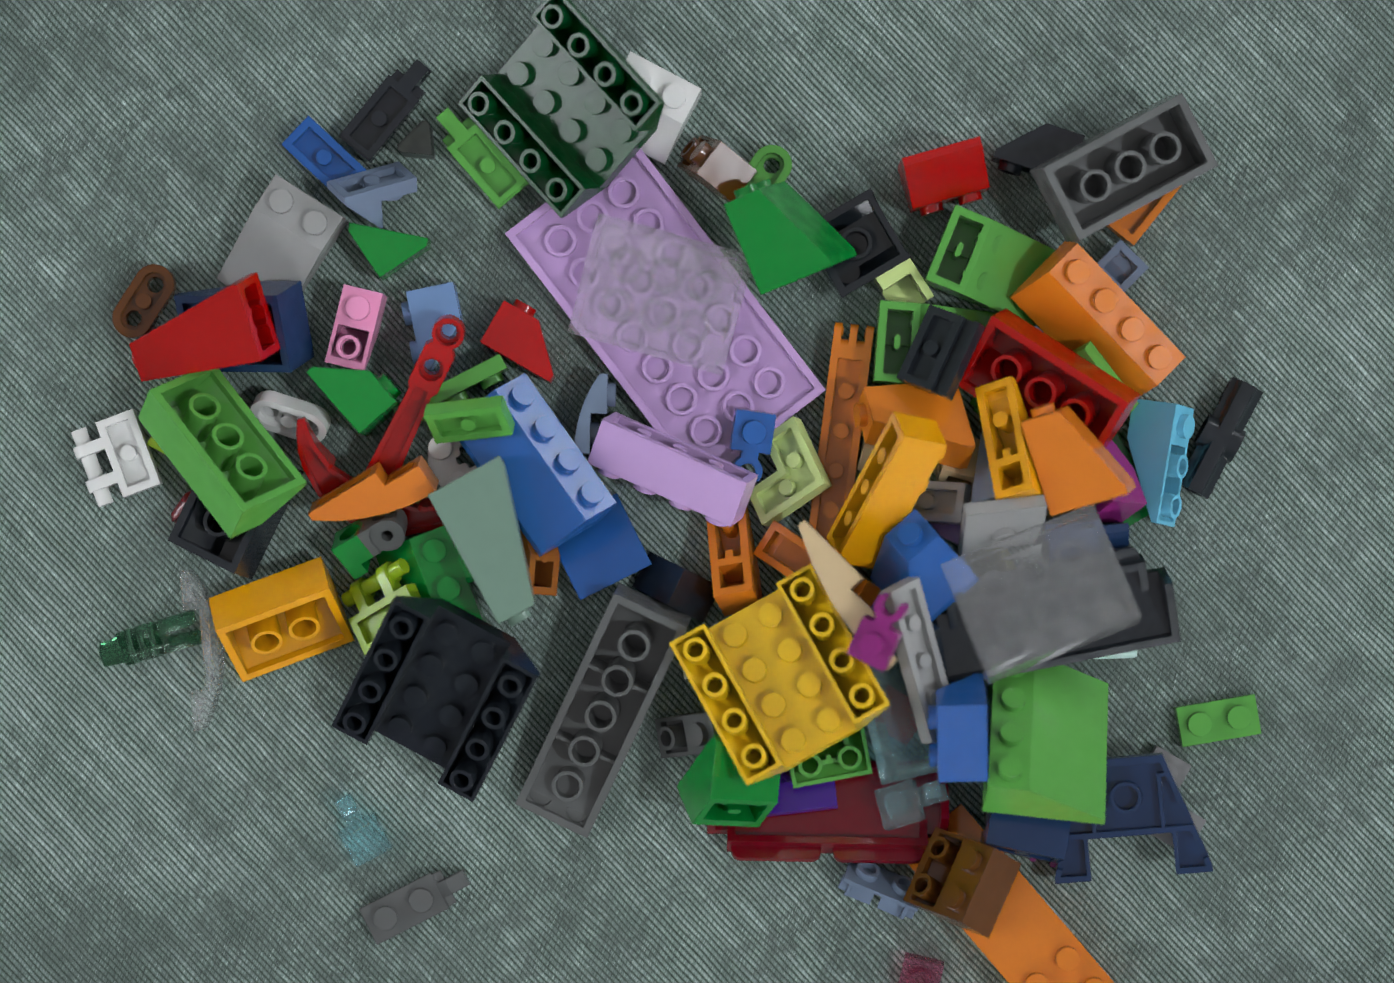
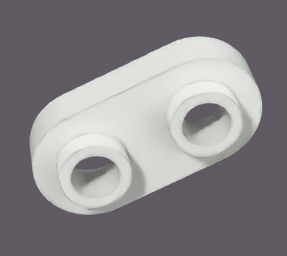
M266 390L260 392L250 408L266 430L296 440L297 419L300 417H306L319 441L325 438L331 425L330 416L322 407L276 391Z

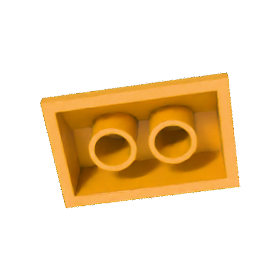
M321 556L208 598L215 631L242 682L355 641L335 584Z

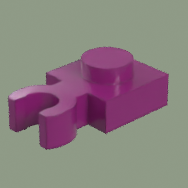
M887 592L879 595L875 600L874 612L876 617L874 618L868 614L862 617L846 652L882 672L888 668L903 635V632L895 629L893 626L906 616L909 604L903 602L898 606L896 613L889 612L886 608V601L890 594Z

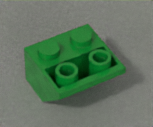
M713 735L676 787L690 821L694 825L759 827L778 802L780 774L747 786L720 736Z

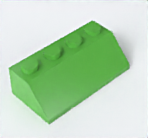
M219 369L185 374L149 390L138 419L230 539L263 524L305 487L306 480Z

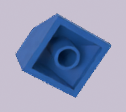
M916 509L885 535L870 575L872 581L881 591L906 577H919L931 622L979 580L974 572Z

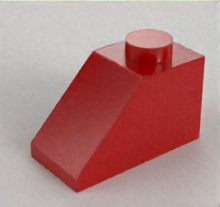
M515 299L512 305L503 301L480 343L545 381L552 383L555 374L540 321L533 317L537 310L518 299Z

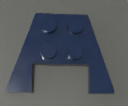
M1163 752L1107 757L1105 823L1102 825L1071 821L1065 860L1058 863L1055 884L1092 881L1088 839L1172 833L1176 874L1213 872L1210 856Z

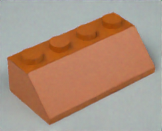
M1064 241L1009 297L1045 334L1073 351L1091 341L1121 381L1141 394L1140 396L1158 386L1185 358L1184 354L1078 243Z

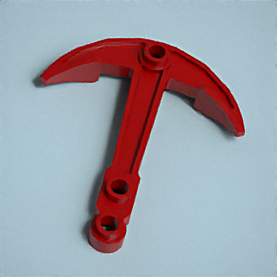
M443 315L434 323L432 339L425 342L409 376V387L365 470L380 462L388 475L402 467L424 416L426 404H429L431 398L438 394L455 358L454 349L464 339L465 326L457 316ZM445 324H452L455 326L457 333L454 336H446L442 332V327ZM434 359L439 363L440 369L434 372L429 371L425 366V362ZM306 417L298 418L296 438L301 465L319 497H322L353 477L334 465L336 461L335 456L318 440ZM430 498L420 500L419 504L414 503L401 508L408 518L405 536L431 531L444 526ZM358 519L346 520V521H348V522H350V523H353V522L357 521Z

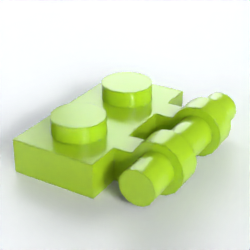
M403 558L393 563H384L376 568L374 575L367 579L361 577L351 583L350 589L341 595V599L347 607L356 604L359 610L358 614L348 620L364 655L367 654L395 596L421 597L415 583L406 584L401 587V576L410 570L409 564ZM382 589L385 597L375 602V592Z

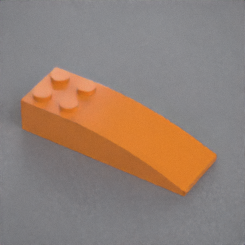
M962 804L949 813V832L980 842L981 833L984 830ZM919 863L908 865L916 872ZM1020 871L1016 875L989 938L963 929L1008 983H1114Z

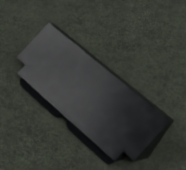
M1132 546L1056 560L1050 564L1048 572L1038 574L1034 568L1025 566L977 576L979 580L932 621L948 684L973 674L983 673L984 680L1180 642L1181 637L1173 582L1165 567L1147 570L1142 554L1138 553L1136 548Z

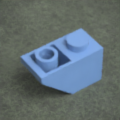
M454 282L406 292L408 301L402 302L401 308L405 325H413L416 340L409 342L414 365L425 342L432 339V329L439 317L454 315L463 322ZM445 324L442 327V332L446 336H454L457 333L455 326L452 324ZM434 359L425 362V366L429 371H433L438 364Z

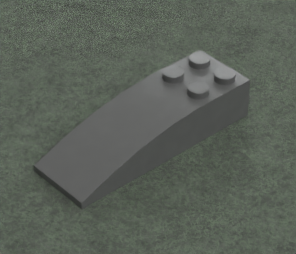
M619 583L518 796L516 805L588 838L675 655L669 643L684 635L692 618L691 616Z

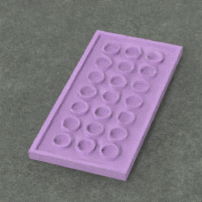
M642 149L634 155L605 189L567 216L560 218L548 203L545 202L505 233L654 429L732 463L740 456V450L729 448L735 408L776 414L774 428L776 429L826 391Z

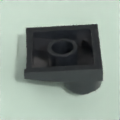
M871 188L822 216L854 247L857 254L855 257L823 270L841 299L911 258L909 252L902 245L885 217Z

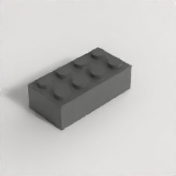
M1183 93L1157 101L1031 169L1030 172L1065 241L1071 242L1086 238L1215 168L1218 164Z

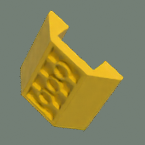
M811 563L775 583L778 590L710 628L702 624L669 643L747 786L790 770L856 733L891 706L868 664L846 653L853 637L839 612L832 604Z

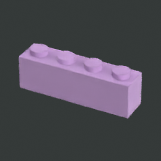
M617 412L602 419L588 458V463L597 467V471L603 476L627 480L633 483V487L637 491L648 495L658 494L669 499V503L673 507L684 511L694 510L705 515L706 521L719 527H731L743 518L758 478L756 473Z

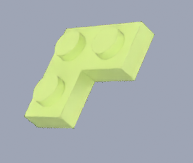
M794 416L774 429L770 455L777 471L754 486L750 497L763 526L770 527L773 520L781 521L832 486L802 420Z

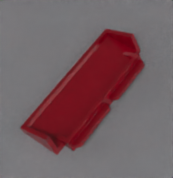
M870 761L872 774L835 780L837 809L766 817L759 827L707 825V834H727V852H731L732 857L739 861L814 862L820 858L821 853L833 854L835 860L842 863L916 864L921 861L928 845V838H931L935 827L948 831V782H938V769L930 768L929 762Z

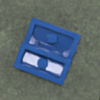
M617 493L612 495L617 503L599 523L558 546L562 565L580 600L652 565Z

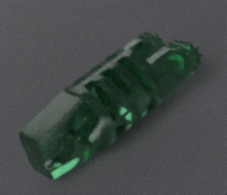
M185 611L159 619L157 622L152 621L136 626L133 629L129 628L116 633L115 638L100 643L99 655L104 667L126 663L127 665L142 662V660H150L163 656L166 653L170 654L204 643L205 638L199 629L172 636V632L194 625L193 623L197 620L194 611Z

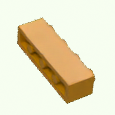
M892 412L826 536L829 544L850 565L873 569L885 535L912 512L920 494L924 493L927 489L929 478L937 463L943 459L947 447L936 420Z

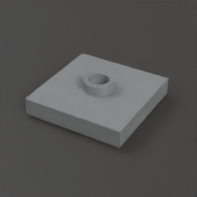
M1035 495L963 504L958 556L965 563L1040 555L1047 510L1045 496Z

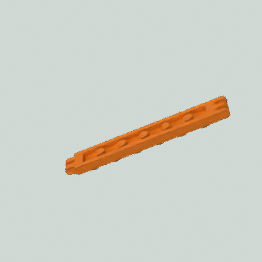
M835 322L818 449V456L832 486L812 499L809 524L827 542L826 536L855 484L862 430L855 426L853 408L855 404L859 403L863 388L868 387L875 332L874 326L866 327L864 333L865 341H857L859 325L851 324L849 339H842L844 332L843 323Z

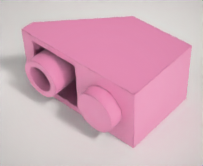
M346 284L343 285L325 363L354 370L366 369L379 334L387 296L383 293Z

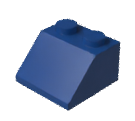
M979 673L937 689L936 705H928V728L937 732V743H929V767L938 769V782L988 781L987 702L984 675Z

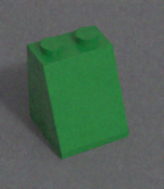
M770 179L752 183L734 191L736 199L723 204L760 295L857 256L854 247L786 181L772 185Z

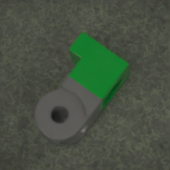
M398 509L390 513L358 519L335 533L331 551L351 576L357 579L368 572L371 558L382 551L396 550L403 544L408 518L402 509Z

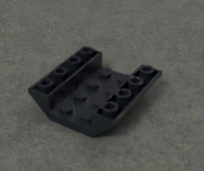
M395 596L331 726L365 745L368 744L375 732L386 736L445 768L438 784L474 802L540 672L515 637L444 599Z

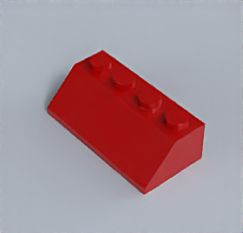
M1006 308L992 315L959 384L960 388L976 397V387L1013 376L1028 417L1032 416L1031 409L1054 402L1056 409L1069 406L1105 448L1122 427L1141 395Z

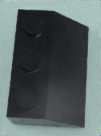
M296 468L303 475L304 471ZM191 490L168 541L233 574L252 579L290 500L263 524L230 539L199 497Z

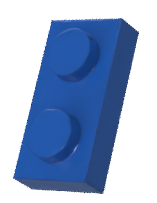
M309 115L281 144L326 187L327 181L366 171L355 158Z

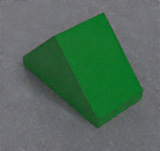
M349 223V233L379 278L383 281L430 250L431 241L428 238Z

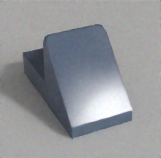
M398 161L327 181V189L344 205L382 229V201H396L401 199L403 195L417 192V177Z

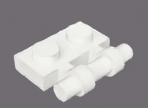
M130 409L95 422L101 438L91 441L86 427L71 432L76 445L73 448L77 460L82 461L89 480L85 482L89 494L94 493L98 507L114 502L109 487L118 484L123 498L163 484L135 409ZM104 450L113 469V472L105 475L102 472L96 455Z

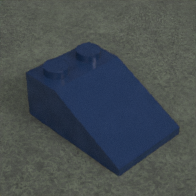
M301 281L260 282L281 349L260 362L219 368L221 372L291 373L315 357ZM226 287L174 295L177 315Z

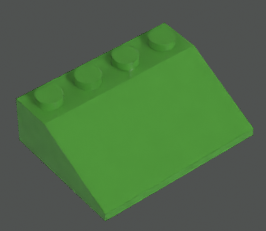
M1065 665L988 680V781H983V812L1104 825L1106 809L1108 683Z

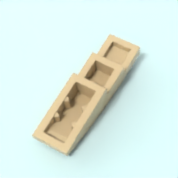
M803 520L798 527L811 563L832 604L855 635L863 616L868 614L874 618L876 617L874 610L854 591L865 578L807 521ZM895 654L885 671H889L898 662V657Z

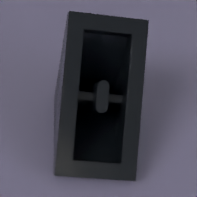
M650 551L648 557L652 565L640 570L632 587L704 622L715 600L712 582Z

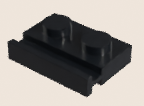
M929 305L896 378L903 383L952 401L985 327L977 321H971L963 316Z

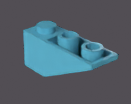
M1138 399L1137 402L1139 404L1131 412L1127 440L1147 502L1146 506L1151 523L1175 527L1176 518L1179 516L1182 507L1180 497L1182 479L1188 470V458L1186 456L1188 443L1195 429L1194 409L1175 403Z

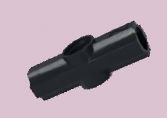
M1235 377L1230 378L1213 413L1208 414L1193 443L1195 448L1188 459V470L1182 479L1181 487L1205 499L1209 498L1226 463L1232 461L1246 434L1244 429L1263 394L1262 391Z

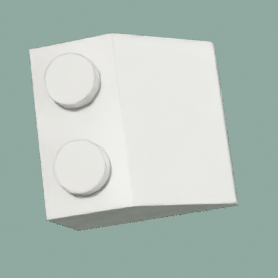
M630 51L626 61L665 102L656 132L641 147L646 156L665 165L702 95V89Z

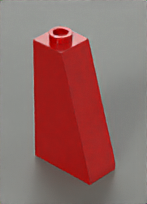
M257 272L246 275L129 344L132 352V361L137 368L141 382L260 362L281 349Z

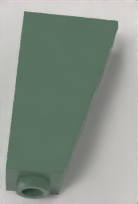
M498 456L432 492L428 497L497 623L501 624L508 621L510 627L532 616L529 608L536 605L507 467L503 458Z

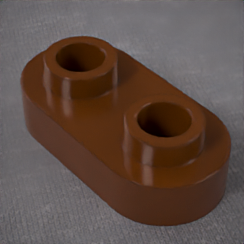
M151 264L138 271L112 314L113 325L121 335L137 339L152 330L176 291V280L170 270L161 265ZM160 278L163 282V288L161 291L153 293L150 289V283L153 279ZM137 311L141 314V322L137 326H131L128 317L132 312Z

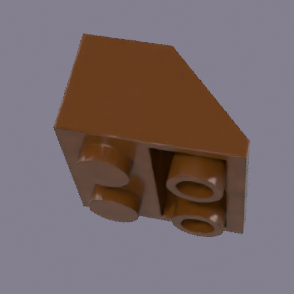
M935 827L903 901L958 927L989 938L1021 864L994 847Z

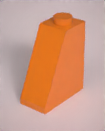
M908 384L863 388L859 403L854 405L853 417L855 426L862 430L866 444L875 446L893 411L936 420L947 444L945 455L938 463L957 469H967L976 445L959 387L952 401Z
M1054 402L1031 409L1032 416L1021 422L1050 516L1123 496L1136 488L1131 476L1069 406L1056 409Z

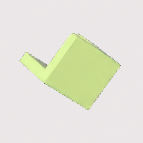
M911 258L873 280L886 301L924 303L934 297Z

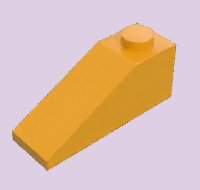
M1009 376L976 387L975 392L995 500L1044 495L1021 422L1029 417L1015 378Z

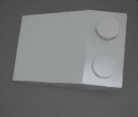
M275 174L252 210L216 279L229 286L246 275L257 272L260 282L301 281L304 292L348 221Z

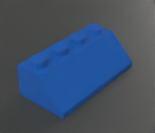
M524 373L485 396H504L515 423L513 435L459 442L477 468L498 456L503 458L507 467L520 530L539 557L599 523L617 502L527 374Z

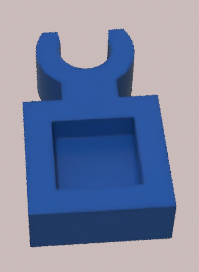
M735 408L729 448L740 450V456L733 461V464L740 467L744 464H751L754 468L753 473L758 474L757 481H759L762 477L763 469L758 461L759 453L768 455L771 453L777 415Z

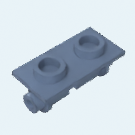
M848 863L846 872L842 875L838 888L844 891L843 895L870 905L874 894L878 895L881 898L877 908L902 920L904 917L912 919L915 912L919 909L903 901L912 881L911 878L893 873L877 866L875 863Z

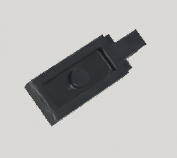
M416 59L405 74L397 69L392 76L388 75L341 132L339 137L371 163L420 104V100L426 93L420 86L432 71L420 60Z

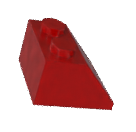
M980 136L904 157L897 167L909 211L912 213L920 210L921 217L943 211V204L958 200L960 206L983 199L981 193L986 192L990 188Z

